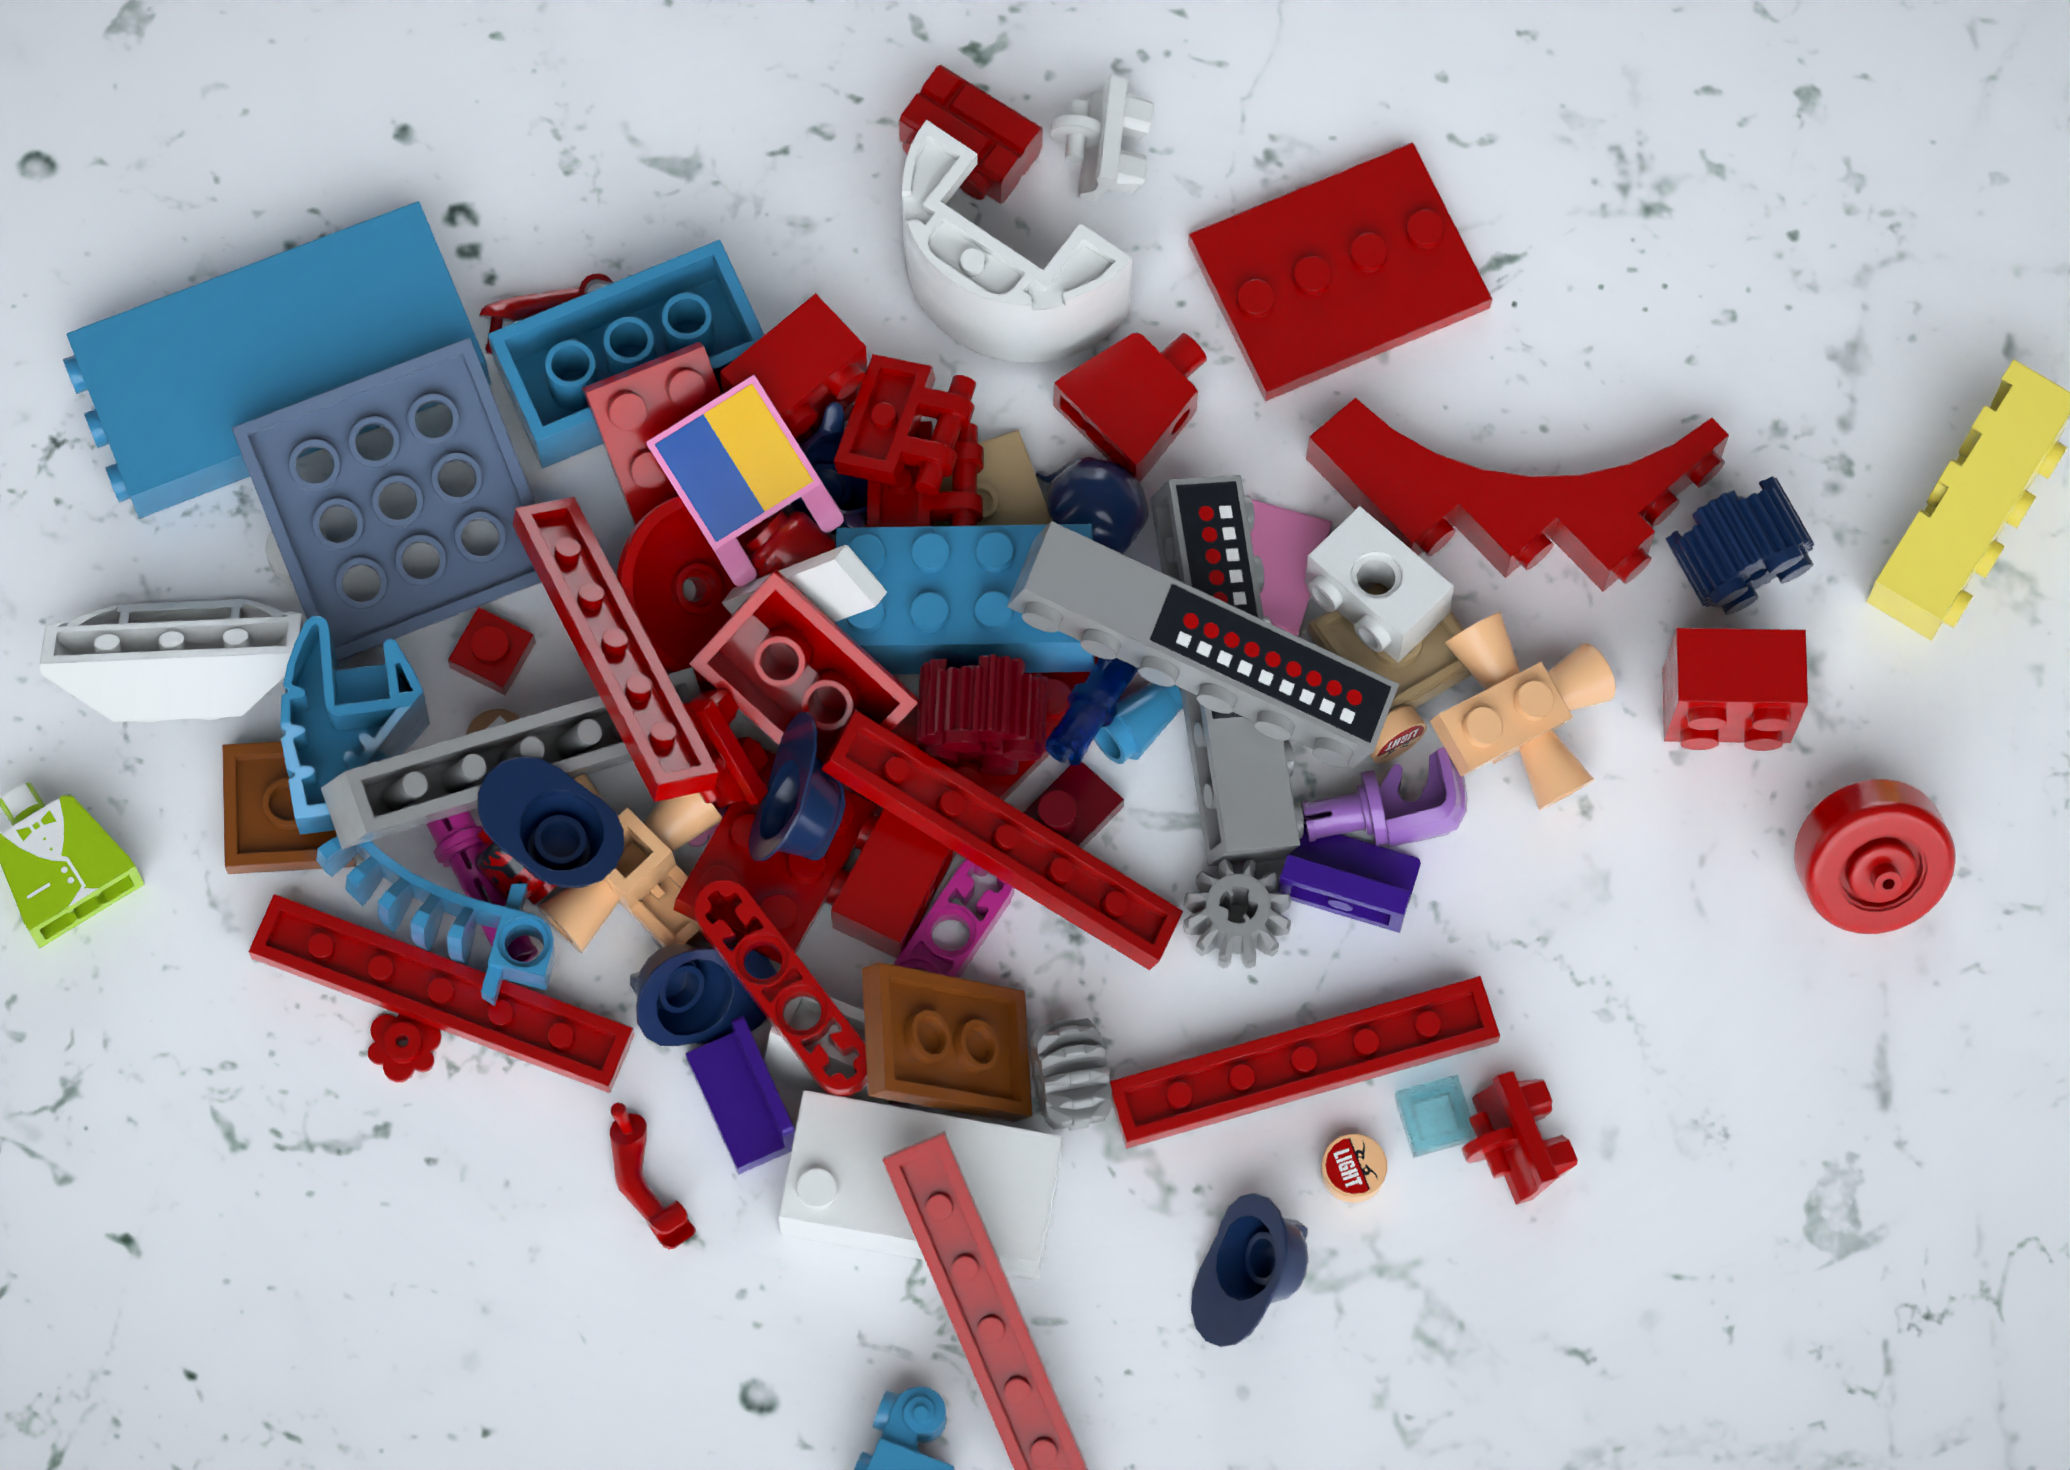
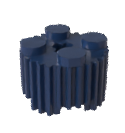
M1771 476L1760 481L1759 485L1762 491L1757 494L1753 493L1745 499L1743 496L1738 497L1735 490L1721 494L1717 499H1712L1705 506L1697 508V511L1692 514L1697 524L1692 527V530L1684 533V536H1681L1677 530L1665 538L1703 607L1721 606L1725 615L1733 614L1754 603L1759 598L1756 589L1763 584H1768L1776 577L1780 583H1787L1800 577L1814 566L1808 555V552L1813 549L1814 542L1777 477Z

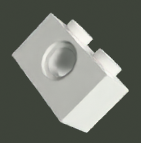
M1360 506L1322 541L1307 558L1305 584L1309 594L1316 603L1329 612L1337 610L1354 625L1356 634L1366 646L1376 652L1384 650L1398 663L1450 613L1454 585ZM1375 582L1384 585L1389 591L1381 595H1372L1365 592L1360 586Z

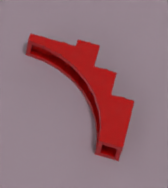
M1355 397L1309 436L1306 460L1355 510L1359 506L1418 556L1423 551L1427 556H1432L1441 550L1454 536L1456 530L1453 526H1455L1507 578L1521 565L1526 570L1536 566L1552 549L1554 545L1550 541L1552 540L1604 592L1618 579L1624 584L1629 583L1647 567L1652 559L1648 554L1655 535V530L1652 527L1659 525L1676 509L1680 503L1676 496L1691 483L1700 488L1722 469L1725 464L1722 455L1729 434L1713 418H1710L1673 445L1629 464L1581 475L1526 476L1485 470L1437 454L1392 429Z

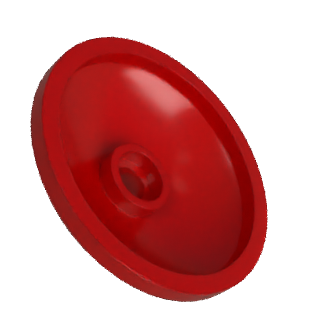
M680 496L660 503L637 523L623 547L617 570V579L665 671L669 674L691 668L692 666L689 663L732 615L722 604V601L733 588L738 586L732 582ZM768 518L737 537L748 555L751 551L745 544ZM687 579L693 582L696 589V594L692 601L688 600L683 593V584ZM693 668L697 682L710 683Z

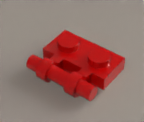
M872 354L865 378L861 384L834 458L837 473L898 486L905 464L920 468L914 485L916 490L926 495H937L944 477L952 475L958 454L954 448L960 431L967 428L972 419L975 406L971 400L976 388V382L968 376L955 375L952 378L948 392L932 389L936 380L932 366ZM922 416L937 420L931 440L915 437Z
M920 421L915 437L931 440L934 431L932 421ZM970 423L967 428L960 431L954 448L958 458L952 472L951 492H939L934 496L919 492L914 485L920 468L906 464L898 486L868 480L867 527L934 526L935 521H949L952 523V526H977V523L983 519V498L977 494V474L984 469V448L978 444V426Z

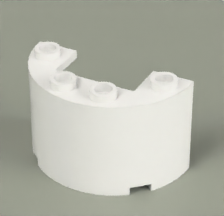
M926 120L917 132L905 161L902 178L904 254L907 274L916 298L930 319L949 337L972 351L998 360L1020 363L1048 362L1069 357L1094 346L1117 329L1129 316L1132 257L1080 223L1044 270H1042L972 223L978 215V209L954 193L978 164L977 153Z

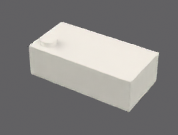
M803 1090L778 1216L781 1235L925 1260L882 1159L888 1154L945 1131L1005 1274L1039 1280L1061 1162L1063 1136Z

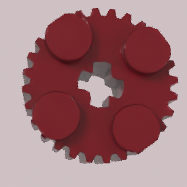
M995 654L979 656V665L962 666L959 669L949 667V670H947V659H930L929 662H924L923 666L920 667V701L918 702L916 745L919 746L920 750L948 767L955 766L961 761H969V763L980 762V772L987 775L1004 776L1017 774L1019 761L1038 760L1041 758L1042 753L1045 752L1049 677L1042 676L1041 673L1032 677V674H1025L1026 663L1022 659H1010V656L997 657Z

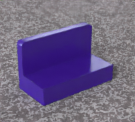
M1304 824L1300 846L1290 852V854H1287L1277 893L1289 894L1291 901L1400 933L1420 869V859L1340 834L1309 842L1306 831L1307 825Z
M743 1015L731 1020L733 1033L685 1053L686 1060L738 1175L791 1152L795 1136L794 1126Z

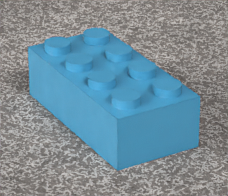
M720 239L488 334L495 366L542 469L603 444L582 390L583 387L701 342L705 347L722 393L720 371L764 336V332Z
M1059 524L1094 541L1092 524ZM1047 525L836 528V548L844 545L849 546L882 584L887 593L876 607L835 623L892 675L920 674V667L923 666L924 662H929L930 659H947V670H949V667L959 669L962 666L979 665V656H989L991 654H995L997 657L1010 656V659H1022L1026 663L1025 673L1095 672V656L1081 647V641L1060 631L1045 632L1027 624L1022 619L1021 613L1007 607L1033 540Z

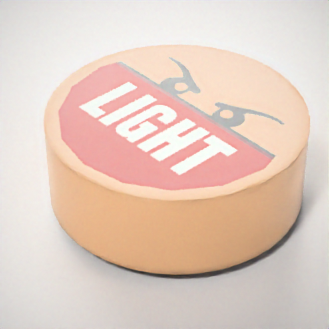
M1404 705L1389 711L1375 750L1370 754L1375 763L1381 764L1395 759L1414 746L1424 735L1427 725L1413 706Z
M1347 1134L1335 1139L1327 1147L1321 1164V1177L1327 1190L1336 1198L1351 1203L1363 1202L1376 1195L1381 1189L1387 1173V1159L1383 1149L1376 1141L1361 1134Z

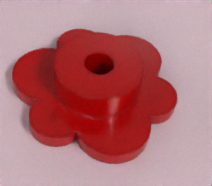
M389 1014L381 1015L371 1024L370 1033L374 1043L368 1048V1057L373 1064L383 1065V1071L389 1080L396 1083L405 1082L413 1076L415 1070L423 1073L432 1069L434 1065L432 1052L439 1047L442 1039L440 1029L398 1014L397 1018ZM408 1040L406 1046H398L399 1041Z

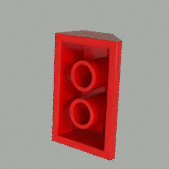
M777 570L741 604L689 663L717 690H727L739 710L778 745L789 722L798 713L809 712L815 719L817 728L816 758L822 763L825 762L846 720L855 710L887 730L892 731L920 701Z

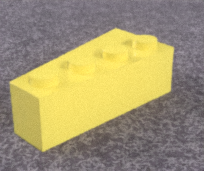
M2013 359L2001 378V384L1990 408L1986 405L1983 407L1958 452L1960 454L1956 461L1950 460L1926 502L1928 504L1925 510L1921 509L1875 581L1867 603L1931 641L1943 623L1953 629L1955 628L1973 598V595L1964 591L1975 573L1983 578L1988 576L2005 548L2003 544L1996 541L2006 523L2016 529L2019 527L2037 497L2027 490L2038 474L2046 479L2050 478L2068 448L2058 441L2070 419L2069 391Z

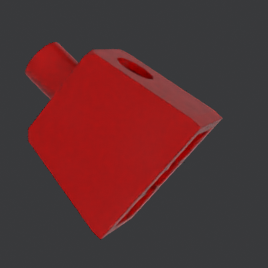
M1132 333L1054 382L1053 407L1108 461L1124 466L1140 483L1195 414L1198 391L1187 378L1207 362V357L1199 344L1185 333L1180 334L1161 352L1141 333Z

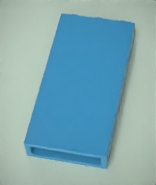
M419 201L66 333L74 355L63 359L76 394L88 390L95 409L85 412L84 416L97 448L109 444L116 460V464L105 467L117 500L120 503L131 499L139 519L250 477L232 428L469 337L487 382L491 385L486 360ZM426 403L418 409L417 413L437 406L440 403ZM366 426L358 433V435H361L363 433L369 432L382 426ZM321 448L306 449L298 458L319 451Z

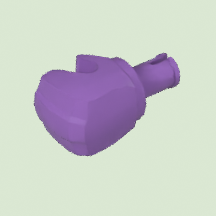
M1444 747L1437 749L1429 755L1427 784L1420 798L1414 802L1403 800L1398 793L1403 772L1400 764L1392 766L1380 788L1374 770L1360 772L1362 785L1357 786V792L1311 802H1301L1309 842L1316 841L1319 838L1365 829L1367 835L1372 834L1375 846L1388 844V847L1448 835L1459 828L1467 812L1468 797L1465 778L1459 775Z

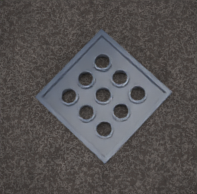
M470 337L232 428L306 619L308 620L312 616H321L327 620L337 662L382 645L389 638L395 640L542 583L512 526L515 508L535 504V501ZM437 402L446 406L450 411L453 423L445 435L438 438H430L423 435L417 429L415 415L418 409L426 403ZM379 425L390 432L393 438V448L385 458L372 461L362 457L357 451L355 445L356 437L366 426ZM321 448L330 454L334 462V468L327 480L321 483H309L298 475L296 461L299 455L306 449ZM449 462H464L474 471L476 483L472 491L467 495L453 497L441 489L438 482V474L442 467ZM403 484L414 492L417 505L409 517L394 520L384 515L381 511L379 496L389 485ZM338 506L350 510L357 520L355 534L349 540L341 543L327 540L319 529V521L323 513L332 507ZM475 520L488 521L496 528L499 535L498 546L492 553L485 556H476L469 553L462 544L461 535L463 529L467 524ZM415 543H426L437 551L440 565L435 574L426 579H417L410 576L404 570L402 556L409 546ZM355 566H368L380 578L379 592L369 601H354L343 590V578L347 571Z

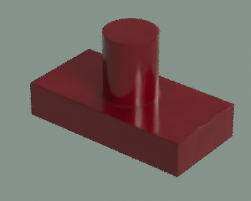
M1077 758L1023 813L1083 849L1124 807V799Z

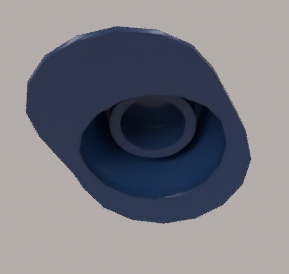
M809 712L798 713L789 722L781 738L767 786L768 792L759 806L749 836V854L756 862L767 860L777 851L802 856L811 860H820L825 856L842 821L846 806L844 788L840 781L821 770L824 763L816 758L817 728L815 719Z
M520 756L501 762L485 776L478 791L477 813L483 829L500 849L523 865L535 879L560 887L583 888L602 881L617 867L624 851V829L617 813L601 798L590 792L563 770L541 758Z
M670 944L658 949L646 960L639 972L630 975V987L637 996V1024L647 1039L660 1046L710 1043L733 1033L731 1020L742 1015L751 1032L761 1026L767 1019L713 947L699 948L691 944ZM727 946V948H728L730 951H733V950L735 949V947H736V946ZM754 949L749 952L745 960V969L752 977L768 979L777 973L768 957Z
M1257 1193L1240 1196L1228 1207L1220 1223L1218 1233L1199 1269L1192 1289L1191 1313L1195 1328L1205 1341L1219 1347L1237 1345L1250 1336L1264 1317L1270 1303L1289 1298L1300 1288L1306 1277L1308 1266L1306 1238L1308 1228L1297 1220L1282 1217L1281 1211L1268 1197Z

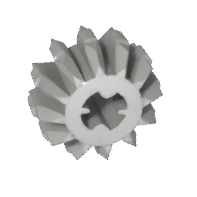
M1224 859L1218 864L1219 880L1210 873L1201 871L1197 874L1195 882L1200 892L1186 893L1184 897L1183 907L1193 913L1184 919V932L1191 935H1201L1195 949L1200 956L1209 954L1216 947L1220 949L1218 965L1222 968H1227L1230 965L1232 953H1240L1242 963L1246 968L1254 967L1256 965L1255 948L1272 957L1278 952L1279 943L1275 936L1288 935L1290 931L1291 920L1282 915V913L1290 908V895L1281 892L1273 893L1279 879L1275 872L1267 873L1259 880L1255 879L1256 862L1252 859L1246 860L1243 865L1242 874H1234L1229 860ZM1233 904L1246 907L1242 923H1233L1228 920Z
M1065 1018L1053 1020L1052 1024L1038 1026L1030 1040L1031 1055L1029 1057L1032 1064V1078L1035 1084L1036 1098L1039 1101L1041 1115L1045 1118V1122L1053 1130L1069 1128L1070 1131L1088 1128L1089 1124L1103 1122L1112 1107L1110 1098L1112 1089L1109 1080L1110 1070L1107 1066L1106 1050L1102 1046L1101 1033L1088 1018L1078 1020Z

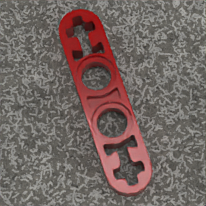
M716 880L707 884L698 893L694 904L695 918L702 934L822 1089L835 1096H851L861 1091L868 1083L866 1045L749 892L739 883L730 880ZM718 898H721L726 904L733 903L735 900L740 903L736 907L735 912L738 922L747 933L754 924H758L762 928L744 936L733 951H730L726 946L737 941L735 933L722 919L713 924L709 921L714 915L711 903ZM758 946L775 948L782 957L780 970L768 979L752 977L745 969L747 955ZM806 996L814 999L819 1003L822 1013L816 1025L807 1030L791 1028L784 1019L786 1005L797 997ZM832 1025H836L840 1030L830 1034L831 1043L843 1056L850 1055L852 1052L858 1055L853 1061L856 1074L848 1079L840 1072L831 1077L825 1073L830 1069L831 1064L828 1054L819 1043L811 1053L807 1052L804 1046L821 1040L828 1033Z

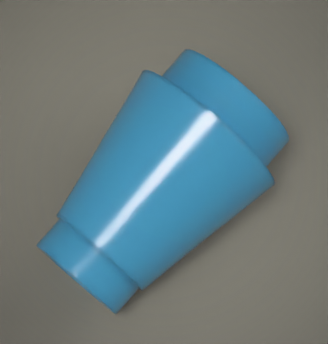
M1150 683L1100 708L1097 713L1098 718L1090 725L1091 735L1099 749L1117 764H1123L1128 759L1138 760L1175 718L1177 713L1183 709L1180 689L1176 685L1166 687Z

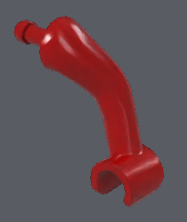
M593 273L586 276L581 282L580 287L511 297L490 303L481 309L479 317L491 319L489 333L501 329L503 322L521 321L587 294L589 288L596 283L609 285L613 281L607 275ZM488 338L487 344H485L486 354L492 355L490 342Z
M615 1103L610 1109V1113L615 1121L610 1127L609 1136L617 1187L647 1221L648 1226L660 1244L668 1250L674 1249L696 1233V1229L687 1219L688 1213L679 1201L675 1200L665 1207L649 1188L643 1175L644 1154L647 1142V1122L639 1114H627L628 1111L624 1104Z

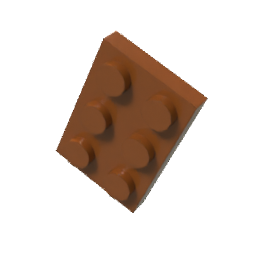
M881 962L862 968L868 1096L1012 1122L1033 1116L1025 991Z

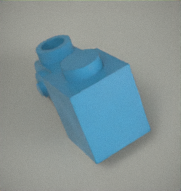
M921 1386L909 1388L902 1394L886 1390L873 1422V1428L881 1430L883 1433L878 1440L873 1455L862 1451L854 1470H955L953 1465L926 1456L918 1449V1443L933 1442L945 1430L946 1408L941 1396L931 1388Z

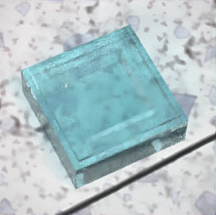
M1458 1074L1395 1092L1394 1099L1413 1158L1462 1145L1476 1138L1469 1121L1471 1114Z

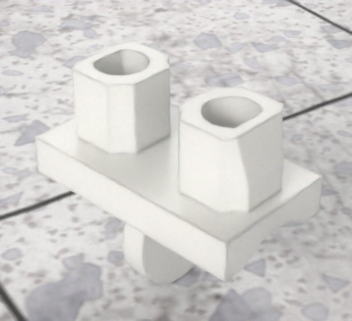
M1110 74L1107 77L1104 90L1093 92L1089 96L1088 102L1073 100L1071 102L1070 114L1058 116L1051 122L1050 137L1058 144L1066 146L1065 160L1070 163L1082 162L1078 191L1079 198L1096 201L1106 190L1135 193L1146 180L1148 162L1146 155L1122 150L1121 140L1122 136L1141 140L1148 133L1152 123L1154 103L1127 93L1128 78Z

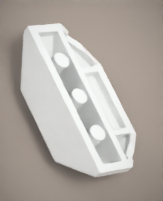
M248 599L117 604L82 614L69 623L58 621L45 625L39 663L41 675L113 722L138 721L152 723L159 720L202 718L205 720H216L223 717H240L285 677L293 646L303 627L302 614L293 611L282 612L273 606Z

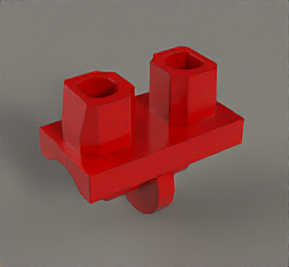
M725 689L701 692L689 703H683L718 770L715 789L699 793L706 804L712 803L716 809H721L738 801H747L749 804L759 803L768 792L759 775L768 763L769 758L759 742L750 737L736 738L729 725L737 716L739 709L730 693Z
M1510 1071L1494 1077L1492 1085L1471 1098L1477 1114L1471 1116L1469 1121L1476 1138L1464 1145L1461 1150L1467 1163L1486 1159L1494 1179L1504 1176L1517 1205L1537 1197L1554 1181L1577 1165L1578 1159L1569 1139L1559 1135L1543 1140L1535 1121L1544 1119L1552 1112L1553 1100L1543 1079L1518 1081L1514 1071Z

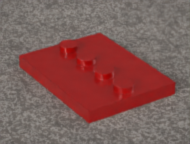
M1413 142L1192 232L1188 237V245L1265 402L1488 310L1492 303V297Z

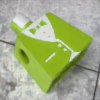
M23 783L12 788L1 797L0 807L12 824V827L0 833V864L22 920L39 949L145 885L131 858L71 794L63 795L50 804L45 805L32 783Z

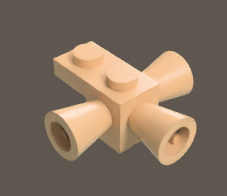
M1501 612L1471 625L1445 642L1448 648L1484 688L1483 692L1439 713L1430 720L1431 725L1461 777L1491 761L1495 764L1520 751L1539 811L1559 802L1595 780L1554 732L1573 718L1570 711L1604 703L1614 698L1616 688L1613 673L1606 659L1595 647L1587 643L1580 644L1548 672L1542 661L1520 672Z
M581 774L574 778V780L603 800L587 774ZM699 793L659 801L644 823L627 807L618 816L624 829V851L617 867L600 882L583 888H566L538 906V909L547 921L580 953L584 952L618 902L663 947L675 943L693 945L703 934L696 921L673 910L676 897L688 876L676 865L672 852L720 823L722 817L712 803L706 804Z

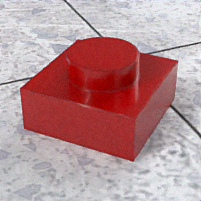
M478 607L448 658L449 667L506 696L536 643L535 636Z

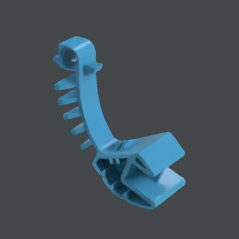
M312 616L305 621L295 641L287 664L283 683L286 694L281 695L280 725L283 734L281 742L286 769L290 779L288 781L295 821L300 835L335 830L321 787L347 770L404 754L430 724L424 691L413 668L395 640L389 638L385 640L383 645L386 664L338 670V662L327 620L321 616ZM336 836L318 847L316 861L331 877L345 867L357 854L365 860L346 876L345 888L362 907L373 895L383 878L393 884L377 902L380 921L393 933H395L403 921L413 898L424 902L410 921L411 939L417 947L431 952L444 913L457 917L447 935L448 954L451 960L466 966L471 955L476 925L496 928V935L488 959V968L481 989L482 999L495 1006L503 979L547 991L555 963L554 938L550 927L542 918L523 912L527 897V884H512L504 907L459 894L411 873L383 853L372 841L342 849ZM526 935L537 938L543 944L541 954L529 962H519L512 959L507 953V949L510 943L517 937Z

